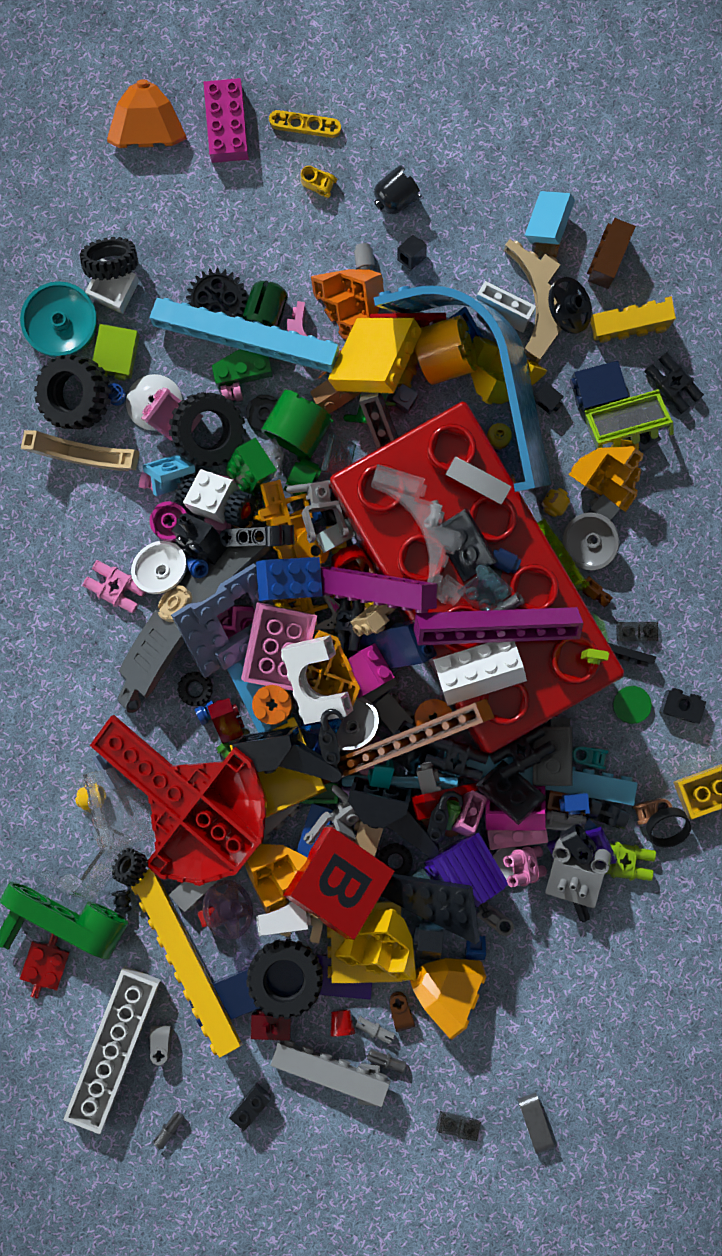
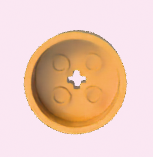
M461 315L421 328L422 332L415 345V350L422 372L431 385L476 372L475 368L478 367V358L474 342L472 343L470 334L466 332L469 331V327Z

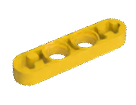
M275 110L269 116V123L276 130L336 138L341 133V124L334 118ZM277 116H279L280 120H282L279 121L278 124H276L275 120H273L276 119ZM286 117H288V125H285ZM293 119H299L301 121V125L298 127H293L291 125V121ZM313 121L318 122L320 125L316 130H312L309 127V124ZM322 123H325V127H324V128H325V131H322V129H323V124H322ZM332 125H335V128H337L334 129V132L330 131Z

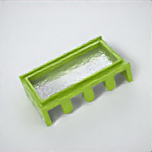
M659 389L585 410L586 425L596 449L602 448L603 444L612 442L613 447H621V439L631 437L633 444H637L640 442V434L649 432L651 438L655 439L659 436L658 429L666 426L669 435H674L673 421L661 398Z

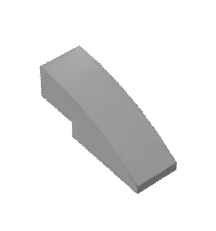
M456 456L445 474L501 505L512 487Z

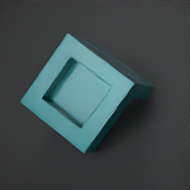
M388 759L386 765L376 764L374 769H369L367 776L370 786L389 789L394 772L392 759Z

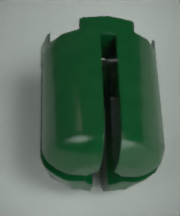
M264 280L255 282L251 288L242 318L249 322L257 321L269 327H279L288 301L286 290L274 282Z

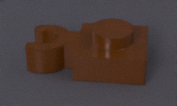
M590 576L580 586V589L587 597H591L593 600L597 599L603 607H606L613 599Z

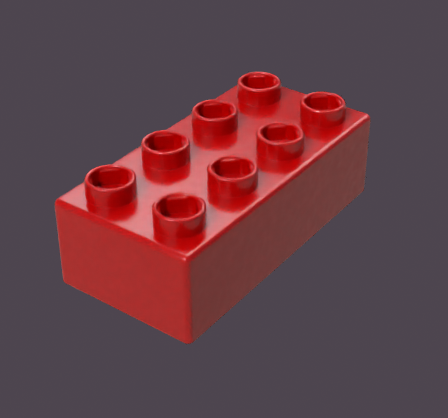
M466 402L454 405L330 477L332 496L335 501H339L345 519L350 523L357 540L370 559L377 574L437 583V608L428 609V613L489 611L496 608L499 602L509 599L516 592L523 597L524 603L514 610L578 608L583 621L580 639L515 642L527 681L453 704L454 708L459 710L487 698L494 718L467 729L480 751L487 753L497 751L624 677V669L520 492H515L513 480ZM455 456L512 486L502 505L445 475ZM435 500L439 502L442 520L438 526L467 508L492 552L494 549L498 551L501 547L521 559L515 574H508L502 571L494 603L475 598L481 572L463 582L434 530L424 527V520L431 514L429 502ZM401 607L397 608L404 621L415 620V609L406 611L401 610ZM485 643L433 645L437 656L428 660V663L439 680L434 659ZM590 648L608 651L609 657L607 661L600 662V665L587 663L588 660L581 659L582 651Z

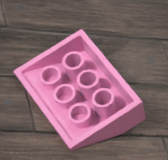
M257 602L241 679L244 682L265 686L276 685L293 691L292 684L287 677L286 665L282 661L281 650L289 644L313 639L317 615Z

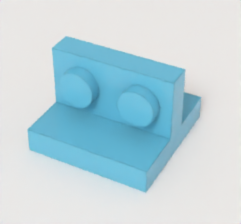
M176 454L143 464V471L151 476L153 494L159 496L178 489L179 486L177 484L181 483V477L184 478L186 475L195 473V465Z

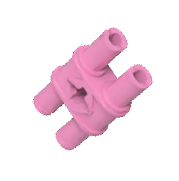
M96 560L92 570L106 577L105 583L101 584L87 576L82 586L96 593L99 599L102 598L113 604V607L119 606L133 614L138 604L125 597L124 592L130 590L141 597L146 592L137 587L132 579V575L118 570L116 566L110 567ZM117 583L119 589L113 590L111 585Z
M526 846L522 849L514 850L511 855L504 857V865L506 867H513L514 875L507 878V883L510 887L527 886L529 883L537 882L540 877L547 874L546 867L543 865L538 866L537 858L543 855V850L540 846L532 848Z

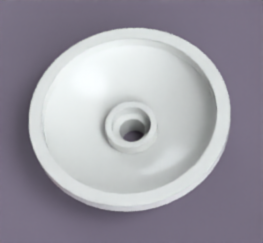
M157 374L147 375L138 379L130 387L126 397V408L132 421L139 427L150 431H157L141 419L143 409L148 404L151 405L149 399L154 396L157 390L168 388L173 395L181 401L183 400L178 386L171 379Z
M157 541L147 545L136 555L133 561L131 575L134 583L139 589L149 594H161L173 589L180 583L186 573L187 559L185 553L178 545L169 541Z

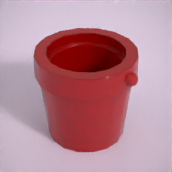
M351 1010L331 1012L330 1036L355 1034Z

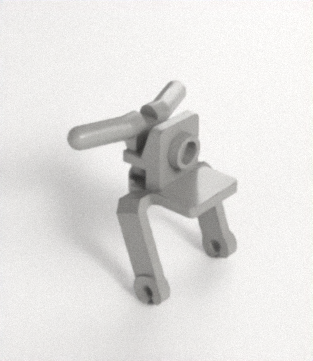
M330 480L292 485L286 488L289 494L307 492L306 499L311 501V505L306 506L301 513L309 543H313L316 540V534L309 514L312 512L333 509L340 536L344 538L349 535L339 501H331L329 488H331Z
M337 785L332 786V792L343 802L337 805V810L331 813H323L312 829L306 833L304 840L309 845L315 842V839L330 820L334 822L337 831L351 841L355 840L351 826L360 818L348 802L349 795Z

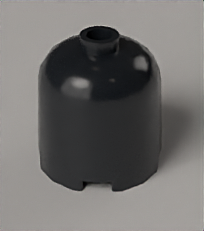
M401 165L397 166L380 180L374 188V196L376 198L374 203L376 207L388 214H397L422 197L418 193L420 189L411 176L407 178L403 173L405 168Z

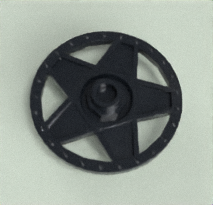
M571 277L557 279L549 290L548 303L551 315L556 324L565 332L571 334L580 333L588 327L591 320L592 308L590 298L585 288L577 280ZM562 282H568L566 290L558 285ZM554 298L559 304L556 310L554 305ZM586 313L585 322L582 325L581 314ZM568 319L572 328L566 326L562 321Z

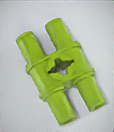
M618 841L614 844L610 843L617 862L611 864L608 872L605 874L610 875L612 878L629 879V881H634V879L652 881L653 870L639 868L635 864L637 859L654 862L656 858L655 850L639 848L637 844H621ZM626 856L629 863H626L623 867V863H620V860Z

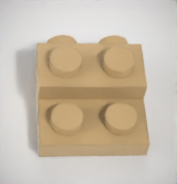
M373 603L351 621L353 631L359 637L363 634L368 636L372 633L377 634L385 629L384 625L389 622L387 615L391 614L395 608H388L387 604L379 606Z

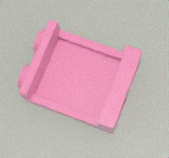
M162 388V390L159 389L154 394V401L151 405L148 404L143 409L141 419L172 441V436H169V430H171L169 421L173 419L174 414L172 412L174 408L177 409L179 407L178 403L181 400L173 395L168 388ZM198 414L192 423L191 433L204 417L203 415Z

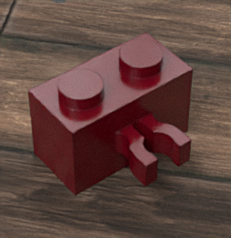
M230 698L218 700L214 704L207 706L222 744L244 735L242 728L245 725L241 716L237 718L240 713L237 705H232Z
M256 1009V1012L252 1013L251 1039L290 1041L291 1018H273L272 1014H264L262 1012L263 1009Z

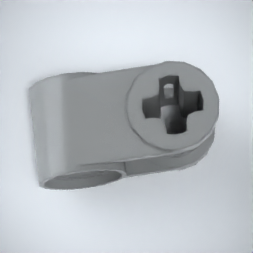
M151 1025L150 1060L155 1065L164 1064L170 1057L172 1026ZM159 1051H161V1054H164L162 1059H160L159 1055H156Z

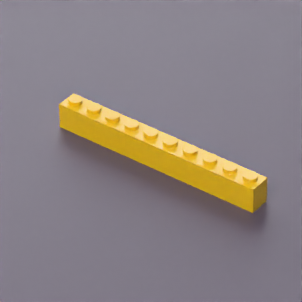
M148 869L146 873H143L144 878L139 879L140 883H136V886H131V889L141 899V902H139L140 907L144 913L147 912L150 918L148 923L152 930H156L158 934L157 941L161 948H165L167 952L165 957L169 965H173L176 970L174 973L178 983L182 982L185 988L183 990L187 1001L191 1000L194 1006L192 1008L196 1019L200 1018L202 1022L201 1030L205 1037H209L212 1043L210 1048L215 1056L218 1055L219 1058L223 1057L243 1044L160 878Z

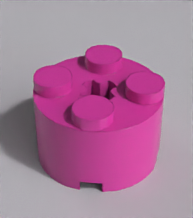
M171 501L162 502L155 507L150 515V527L161 540L172 543L177 542L175 540L176 536L171 530L177 524V518L181 519L179 517L181 514L188 513L177 503ZM170 518L174 521L171 526L166 524Z

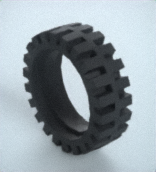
M111 237V239L103 238L104 240L102 241L98 239L96 243L91 242L89 245L84 246V249L79 254L84 274L88 278L92 277L94 280L97 278L99 280H104V278L111 280L112 277L118 279V276L124 277L126 273L130 274L138 266V257L134 243L122 237L117 239L115 237ZM109 256H121L114 260L97 261Z

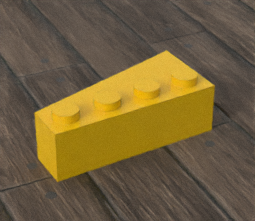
M672 296L665 298V302L656 303L653 300L639 308L635 304L624 308L622 312L619 309L596 313L592 315L590 321L594 341L599 340L600 343H604L616 337L619 340H623L634 334L641 337L648 335V332L655 331L657 334L664 333L676 317Z

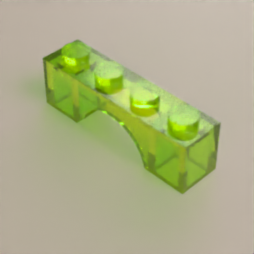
M545 519L539 521L538 525L577 591L580 592L590 584L550 523Z

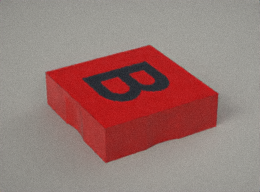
M325 827L311 848L306 862L297 871L283 896L304 911L317 916L326 926L345 939L355 940L395 871L333 827Z

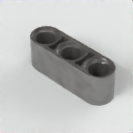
M536 1092L518 1098L535 1153L538 1154L555 1148Z

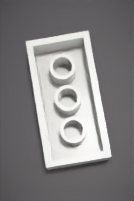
M515 642L485 643L433 660L447 705L527 681Z

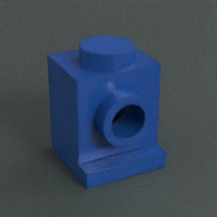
M588 793L563 794L562 799H559L560 811H568L569 815L581 814L580 810H583V813L590 814Z

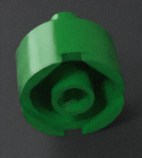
M298 455L296 460L300 462H295L286 484L292 486L312 483L313 480L316 481L322 469L319 468V464ZM307 492L292 493V495L297 496Z

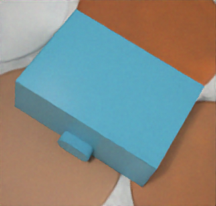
M540 191L525 233L526 238L531 244L537 242L560 245L575 202L571 193Z

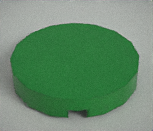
M626 686L620 689L612 703L616 717L628 724L642 722L648 717L652 708L651 698L648 693L637 686Z

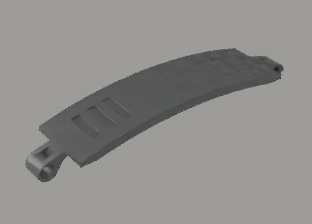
M259 521L257 524H252L250 528L265 527L267 523L266 521ZM272 546L227 547L215 565L207 561L208 573L205 577L195 578L188 570L178 585L184 586L191 592V603L202 602L214 595L221 583L257 562ZM157 608L150 617L119 669V672L126 678V682L118 696V702L128 713H134L140 708L139 692L146 698L151 694L172 659L185 642L175 622H166L159 616L160 608Z

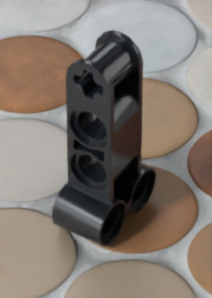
M294 525L224 529L220 533V542L226 547L295 545Z

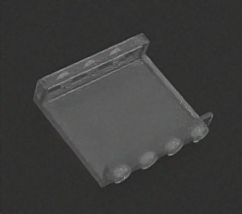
M115 767L83 775V785L87 790L88 806L92 811V823L97 832V844L101 852L155 838L150 816L152 815L151 804H149L148 796Z

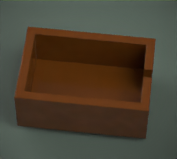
M614 218L612 224H607L587 271V274L590 275L588 278L589 282L609 289L636 226Z

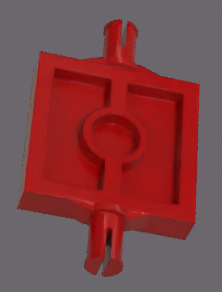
M52 933L48 943L32 941L20 976V980L34 985L30 995L32 998L34 995L36 999L39 998L41 988L47 987L57 991L70 953L56 945L58 936L55 935L54 938Z

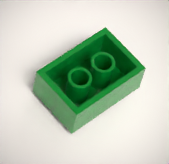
M256 437L237 447L226 467L229 478L234 479L238 488L253 496L261 492L260 484L270 482L277 471Z

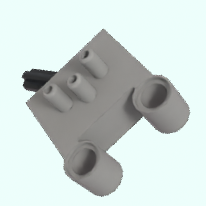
M559 838L553 850L554 861L545 894L573 902L579 921L584 923L590 920L587 907L595 909L603 877L609 870L612 856L609 851L599 849L595 852L592 862L587 864L580 863L574 856H571V852L562 844Z

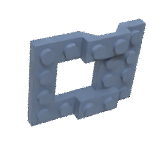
M255 564L248 566L221 583L216 593L206 600L187 604L171 614L204 678L220 668L225 671L245 658L252 624L228 639L217 615L235 605L233 601L247 593L254 610L256 609L257 602L275 606L273 600L259 601Z

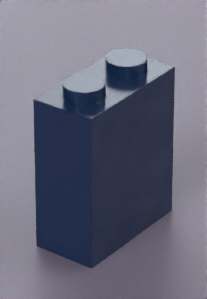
M618 360L576 371L570 379L571 387L573 390L576 389L577 397H575L576 405L578 408L581 407L582 412L629 397Z

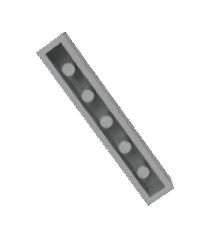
M280 1040L278 1042L270 1066L379 1107L383 1106L391 1080L387 1079L388 1076L382 1073H376L375 1075L363 1066L356 1068L351 1066L349 1061L343 1059L337 1061L332 1059V1055L321 1052L319 1054L313 1052V1048L305 1045L302 1047L297 1046L292 1040Z

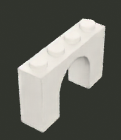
M331 635L289 644L281 650L282 661L286 665L287 677L292 684L293 696L297 700L299 715L303 719L304 724L320 722L322 713L328 709L340 711L343 717L353 711L348 691L332 695H322L310 687L306 678L309 664L329 660L336 655ZM331 714L328 717V720L339 717L335 714Z

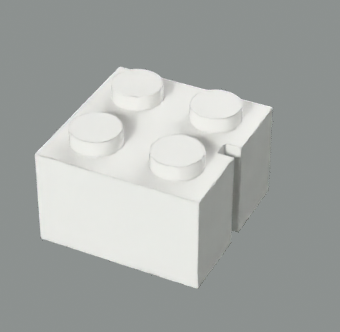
M132 272L130 274L126 273L124 277L118 276V279H114V277L111 280H106V278L104 280H99L98 278L96 280L91 279L85 291L90 299L121 314H124L139 283L137 275Z

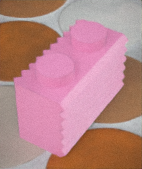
M475 791L462 795V811L452 826L453 831L466 837L476 833L488 799L486 796Z

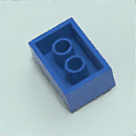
M320 557L272 559L256 562L259 601L323 596Z

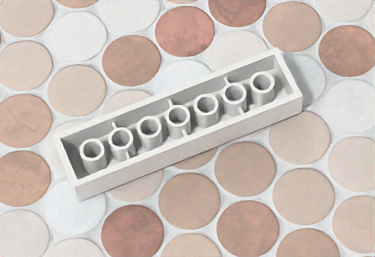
M127 966L121 970L64 1116V1121L101 1134L159 988L160 979Z

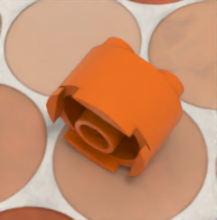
M267 685L260 688L254 695L252 709L255 717L261 722L279 724L291 715L293 700L286 689L276 685ZM272 699H274V702L278 704V706L274 707L273 710H271V707L268 706V703L272 702Z
M426 700L415 711V726L431 721L428 718L429 715L436 713V717L439 718L451 713L452 709L442 700Z

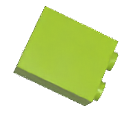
M103 324L99 325L93 361L98 363V367L104 369V376H115V379L125 381L126 378H132L140 338L137 330Z

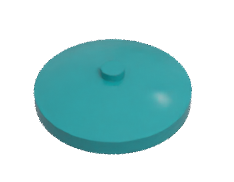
M61 281L49 282L36 288L27 297L21 310L20 324L26 340L35 350L43 355L56 358L60 355H75L87 347L96 332L97 312L90 297L78 286Z

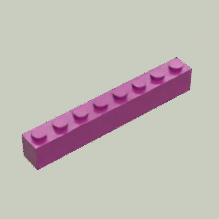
M330 566L320 567L323 596L347 597V600L350 601L360 599L361 603L374 602V605L379 606L387 604L388 608L401 607V610L406 611L415 609L416 613H428V609L437 608V583Z
M577 607L416 613L414 624L418 645L580 639L583 628V621Z

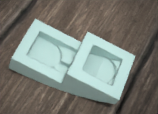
M347 519L344 520L349 530L347 537L342 538L340 536L338 524L316 535V541L323 553L356 536Z

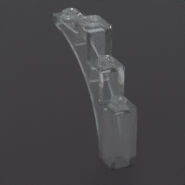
M377 464L371 487L388 494L411 513L426 541L429 556L427 582L437 583V587H440L443 576L439 575L441 567H446L449 558L445 554H454L455 550H460L463 540L459 538L461 532L437 525V523L442 524L445 512L441 511L443 505L419 498L425 495L427 485H424L425 478Z

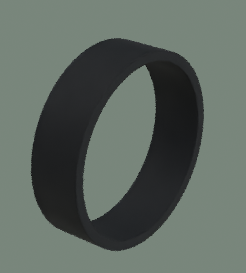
M668 807L655 812L649 818L646 824V831L654 845L668 848L682 843L689 836L691 823L683 810ZM681 817L685 819V825L682 830L672 837L657 838L652 835L656 824L665 818Z

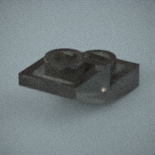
M617 622V642L658 641V622Z
M440 1111L436 1131L438 1133L455 1135L460 1139L477 1141L481 1121Z

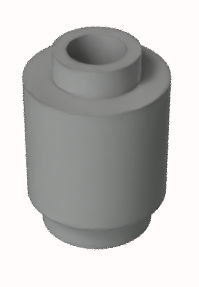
M361 243L356 245V250H354L356 269L372 270L375 267L373 249L370 247V244Z

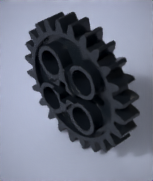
M219 268L216 269L215 273L209 269V274L207 275L202 271V278L195 276L197 283L190 282L193 289H187L188 293L191 294L186 296L187 301H190L187 304L195 308L203 307L211 312L215 309H220L227 316L234 318L243 316L241 310H245L246 307L243 303H247L248 300L243 296L247 295V291L242 290L245 286L244 283L239 284V277L233 279V272L227 275L226 269L222 273H220ZM216 283L222 284L220 289L213 288ZM208 287L217 298L220 297L222 304L229 311H226L217 300H214L212 294L205 290V288ZM201 296H208L207 301H199ZM233 296L235 300L232 303H227V297Z

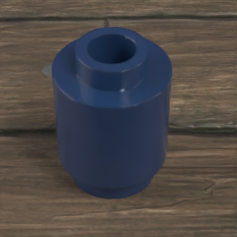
M501 547L498 551L494 549L493 553L498 562L491 566L508 574H515L521 559Z

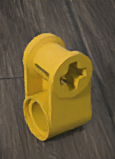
M305 166L301 170V184L321 196L330 198V191L338 179L334 175L323 172L313 166ZM310 174L314 178L312 180H307L304 177Z

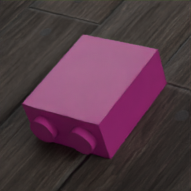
M375 643L348 659L353 675L360 687L357 695L358 698L395 678Z

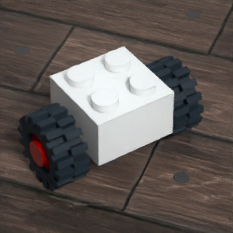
M200 469L197 476L193 474L186 475L184 478L181 477V483L177 484L179 487L175 489L177 493L175 495V502L197 515L223 524L226 520L227 523L240 528L248 526L249 521L253 519L252 515H255V496L241 491L231 479Z

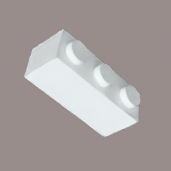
M486 281L476 296L477 300L498 311L509 321L514 329L524 333L536 308L535 305Z

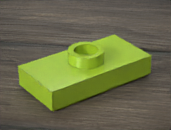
M590 648L582 651L581 659L588 660L587 663L600 665V662L607 661L609 657L608 651Z

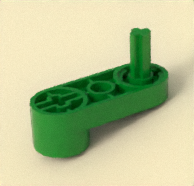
M9 882L0 898V903L10 910L0 928V947H4L7 950L10 949L26 919L79 949L107 960L112 956L129 924L120 914L91 901L86 903L79 915L30 887L17 882Z

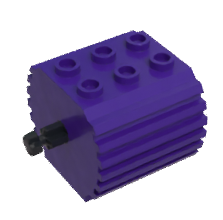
M479 832L458 839L440 850L435 858H428L424 861L426 866L424 870L433 880L471 885L475 907L479 911L483 910L482 917L484 919L493 914L492 909H487L489 905L487 900L500 893L508 885L505 876Z

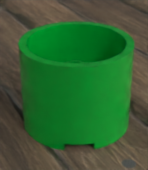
M284 390L261 428V432L289 452L310 460L334 420L331 419V415L313 401L310 402L302 397L298 398V393Z

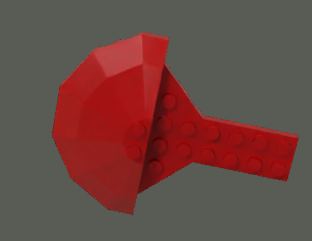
M115 715L108 719L89 745L148 796L152 815H150L152 830L155 832L156 842H154L155 851L146 863H148V868L159 878L165 880L168 878L181 883L188 882L201 886L208 882L236 875L263 842L267 798L253 761L236 747L232 749L223 762L172 765Z

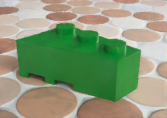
M241 349L212 365L218 389L222 385L231 386L235 382L242 384L273 377L268 356Z

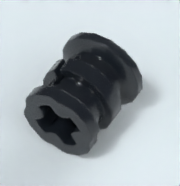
M119 890L111 893L112 896H115L113 904H116L114 912H127L132 909L129 906L131 898H128L131 890Z

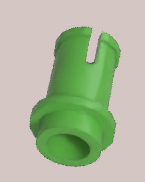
M221 743L216 748L217 754L220 753L224 759L231 752V748L228 746L229 743Z

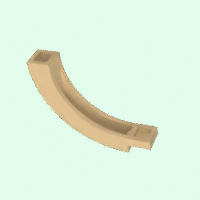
M24 430L21 444L22 450L38 455L117 471L136 470L140 451L134 449H115L78 443L31 430Z

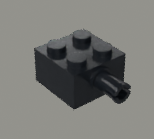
M181 514L179 516L181 519L177 518V524L171 530L176 536L175 540L184 547L183 551L188 555H195L198 559L215 565L227 549L226 546L221 544L219 533L212 525L189 514Z

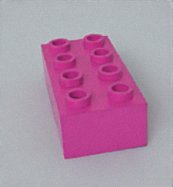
M241 78L203 81L211 162L249 160Z

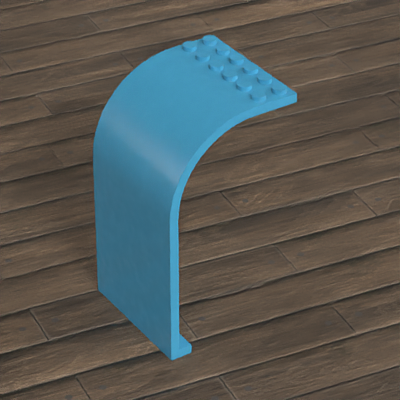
M403 286L398 288V292L384 291L380 292L378 297H374L375 306L394 313H417L441 306L462 305L472 307L483 317L492 330L498 344L525 482L514 484L515 492L551 485L524 347L509 321L498 311L463 292L444 286H420L414 288Z

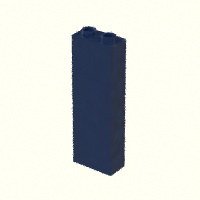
M415 620L385 625V629L377 634L362 635L360 650L375 643L390 669L423 664L437 656L433 645H418L414 632ZM348 637L347 655H348V657L350 658V657H352L353 655H355V654L358 653V652L348 651V648H349V637Z
M277 961L267 972L268 987L279 996L287 997L295 994L303 986V972L292 961ZM248 968L212 982L230 1020L260 1008L254 1005V1000L250 998L248 993L249 988L246 983ZM190 1000L189 1003H190L191 1007L194 1008V1006H193V1004H192V1002H191V1000ZM200 1018L196 1019L199 1027L203 1026Z

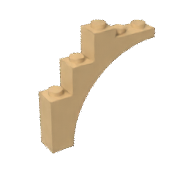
M509 239L505 244L504 251L519 264L526 274L535 298V325L532 336L524 351L527 357L539 363L562 331L554 321L548 303L549 290L552 286L549 283L559 270L560 264L556 258L546 254L540 260L537 254L525 250L521 243ZM554 298V305H555V307H556V305L558 304V302H557L556 299Z

